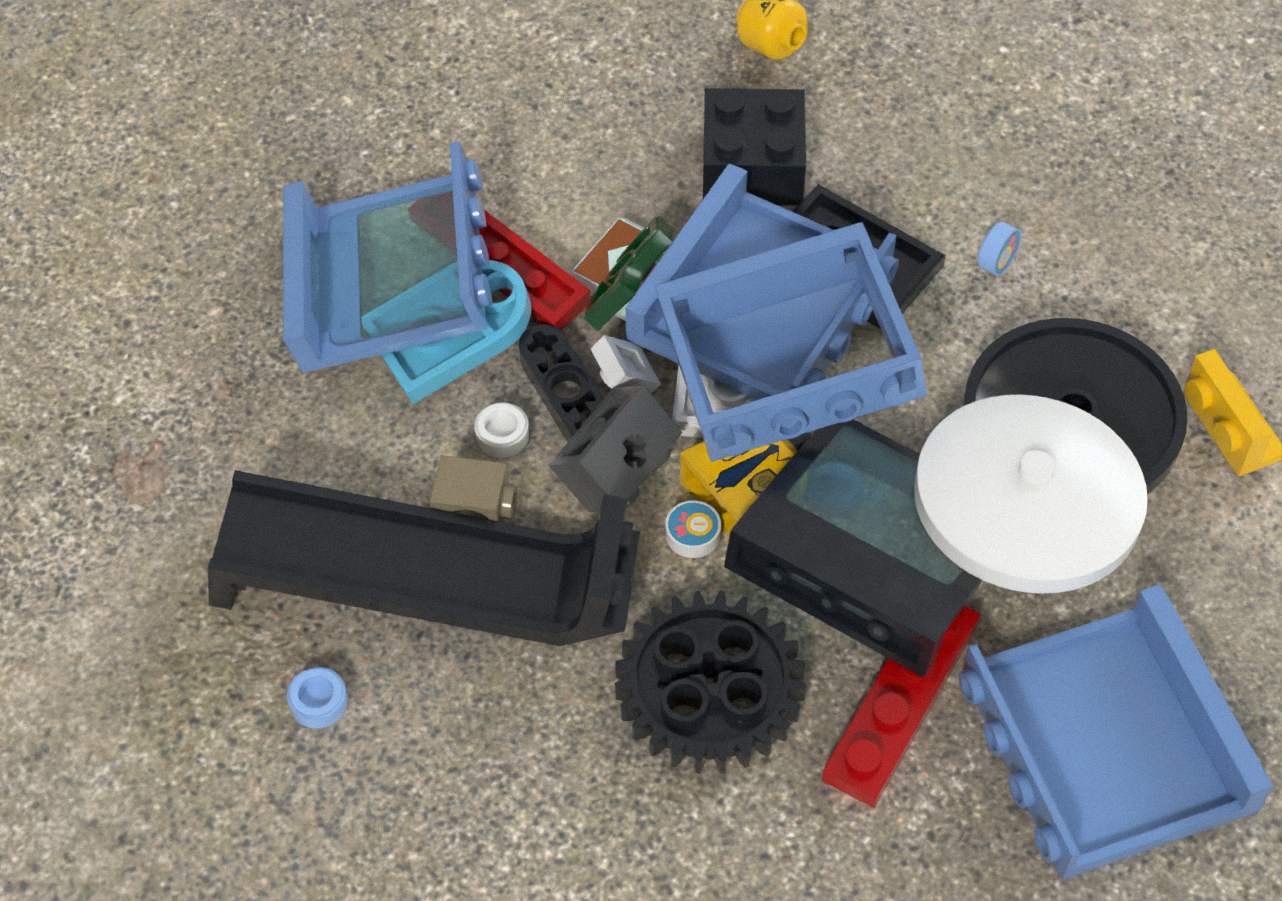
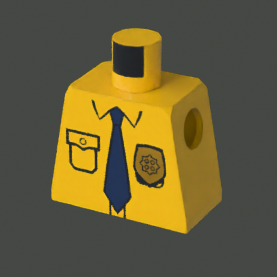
M807 432L792 439H784L746 451L740 455L729 456L713 462L710 461L703 441L680 453V483L696 501L705 502L718 512L721 519V528L730 536V530L811 434ZM808 471L787 495V499L796 505H799L806 495Z

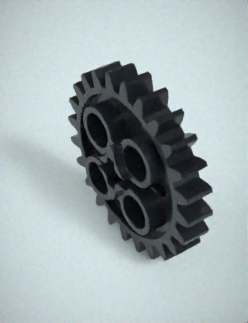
M696 591L693 597V606L685 607L682 601L675 596L672 597V613L667 615L655 606L651 608L652 627L638 621L634 623L635 640L622 641V657L624 659L616 660L615 663L616 678L620 679V681L615 683L616 700L624 701L620 705L622 721H634L632 724L633 739L637 741L651 735L649 741L650 755L654 757L665 748H669L671 750V766L674 768L682 762L685 756L693 757L695 773H701L706 759H714L719 772L722 774L726 773L728 757L735 756L744 768L750 767V750L752 748L768 757L771 755L772 748L770 736L781 741L788 739L789 725L786 721L798 722L800 705L797 702L804 701L806 684L799 680L804 679L805 662L794 660L798 655L799 644L797 640L783 641L786 632V624L784 622L767 627L768 608L763 607L751 615L747 613V597L743 596L733 608L726 606L725 593L719 591L714 604H706L701 592ZM729 647H739L747 653L741 656H730L724 653L723 650ZM679 653L688 656L689 659L681 663H673L666 660L665 657L670 654ZM754 673H760L762 676L759 678ZM706 678H713L714 683H707ZM662 684L666 687L665 689H661L658 687V685ZM739 698H746L753 701L756 705L749 709H739L733 706L731 702ZM680 705H690L698 711L689 716H680L675 714L672 709Z

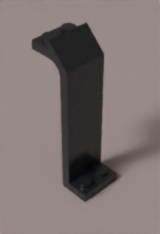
M235 470L232 478V488L213 557L210 558L208 565L209 606L231 610L236 590L246 591L247 587H253L540 643L564 646L625 631L640 531L633 530L632 522L623 521L627 499L606 494L603 495L598 517L592 529L579 534H561Z

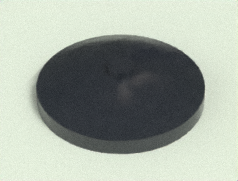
M1052 318L1014 328L1000 336L982 352L971 369L966 384L963 406L995 396L1033 395L1061 401L1091 414L1111 428L1132 451L1142 470L1147 494L1159 486L1174 467L1186 435L1187 407L1185 397L1178 380L1166 362L1154 350L1136 337L1123 330L1096 321L1076 318Z

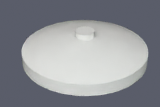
M1033 395L989 397L967 404L952 412L928 436L922 448L915 474L914 497L916 508L926 532L935 545L956 565L979 579L999 587L1026 593L1043 594L1072 591L1095 583L1112 573L1123 563L1134 548L1147 511V489L1144 476L1138 461L1125 442L1111 428L1091 414L1061 401Z

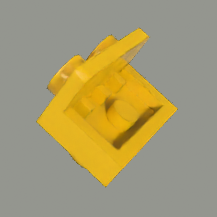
M1213 349L1196 355L1183 394L1236 475L1239 477L1282 461V443L1235 374L1230 372L1217 351Z

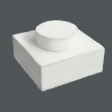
M603 335L591 348L601 368V378L611 389L644 385L652 394L661 385L639 345Z

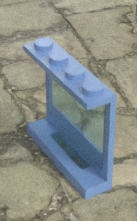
M460 141L450 143L452 174L317 208L303 181L283 186V341L302 373L487 329L485 306L492 305V294L487 277L484 273L482 274V267L489 265V256L484 238L479 234V228L486 227V218L481 200L476 196V191L483 189V181L477 161L475 159L468 161Z

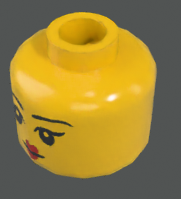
M745 0L738 10L736 23L740 41L747 48L769 59L782 60L791 56L806 40L808 17L805 8L796 0Z

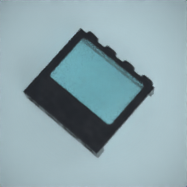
M854 419L826 426L812 433L730 530L724 562L726 569L925 678L936 662L944 634L983 581L950 560L935 545L920 520L914 497L915 474L920 454Z

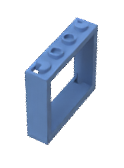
M863 222L655 286L664 321L711 462L729 456L740 455L758 447L784 439H792L813 430L836 423L848 422L865 414L891 406L903 405L911 400L927 396L921 356ZM856 246V252L844 255L843 250ZM860 278L892 354V359L713 413L686 333L687 331ZM687 298L688 304L673 308V302Z

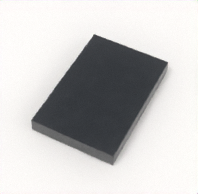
M819 184L792 211L833 230L863 222L872 246L876 249L880 248L889 232L896 235L893 257L899 260V265L890 287L902 314L944 267L945 255ZM872 309L867 322L881 329Z

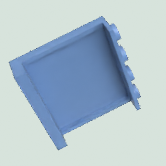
M729 163L626 306V340L678 363L656 293V285L834 230L746 192L747 171ZM890 232L880 248H874L889 285L899 265V260L893 257L896 235ZM856 246L843 250L844 255L856 252ZM860 278L693 329L686 333L701 375L755 400H759L826 379V369L831 362L838 364L843 359L851 341V330L856 323L861 326L866 323L872 312V307ZM687 298L672 303L673 308L688 304Z
M1161 584L1141 590L1133 609L984 658L977 644L968 647L963 671L959 673V682L963 695L969 705L977 704L985 721L983 731L988 747L994 756H1002L1010 772L1008 783L1011 794L1019 808L1028 809L1036 826L1034 828V838L1037 848L1047 863H1054L1062 880L1259 812L1273 788V784Z

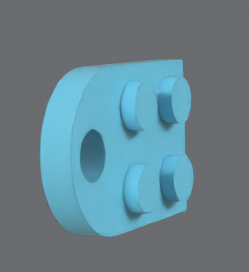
M489 260L488 266L482 267V274L484 273L487 277L491 294L499 289L512 290L511 295L506 300L485 306L487 329L380 355L412 405L506 350L523 334L530 320L531 302L523 280L511 267L493 260ZM458 265L362 320L363 329L369 339L467 316L468 313L460 298Z

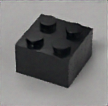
M705 88L703 199L730 163L747 171L746 192L775 205L798 206L804 200L806 175L805 89Z

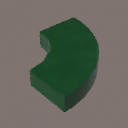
M660 216L658 218L655 217L616 260L617 263L606 277L610 286L608 287L602 281L591 296L585 309L584 319L597 331L635 296L645 274L673 243L672 227Z

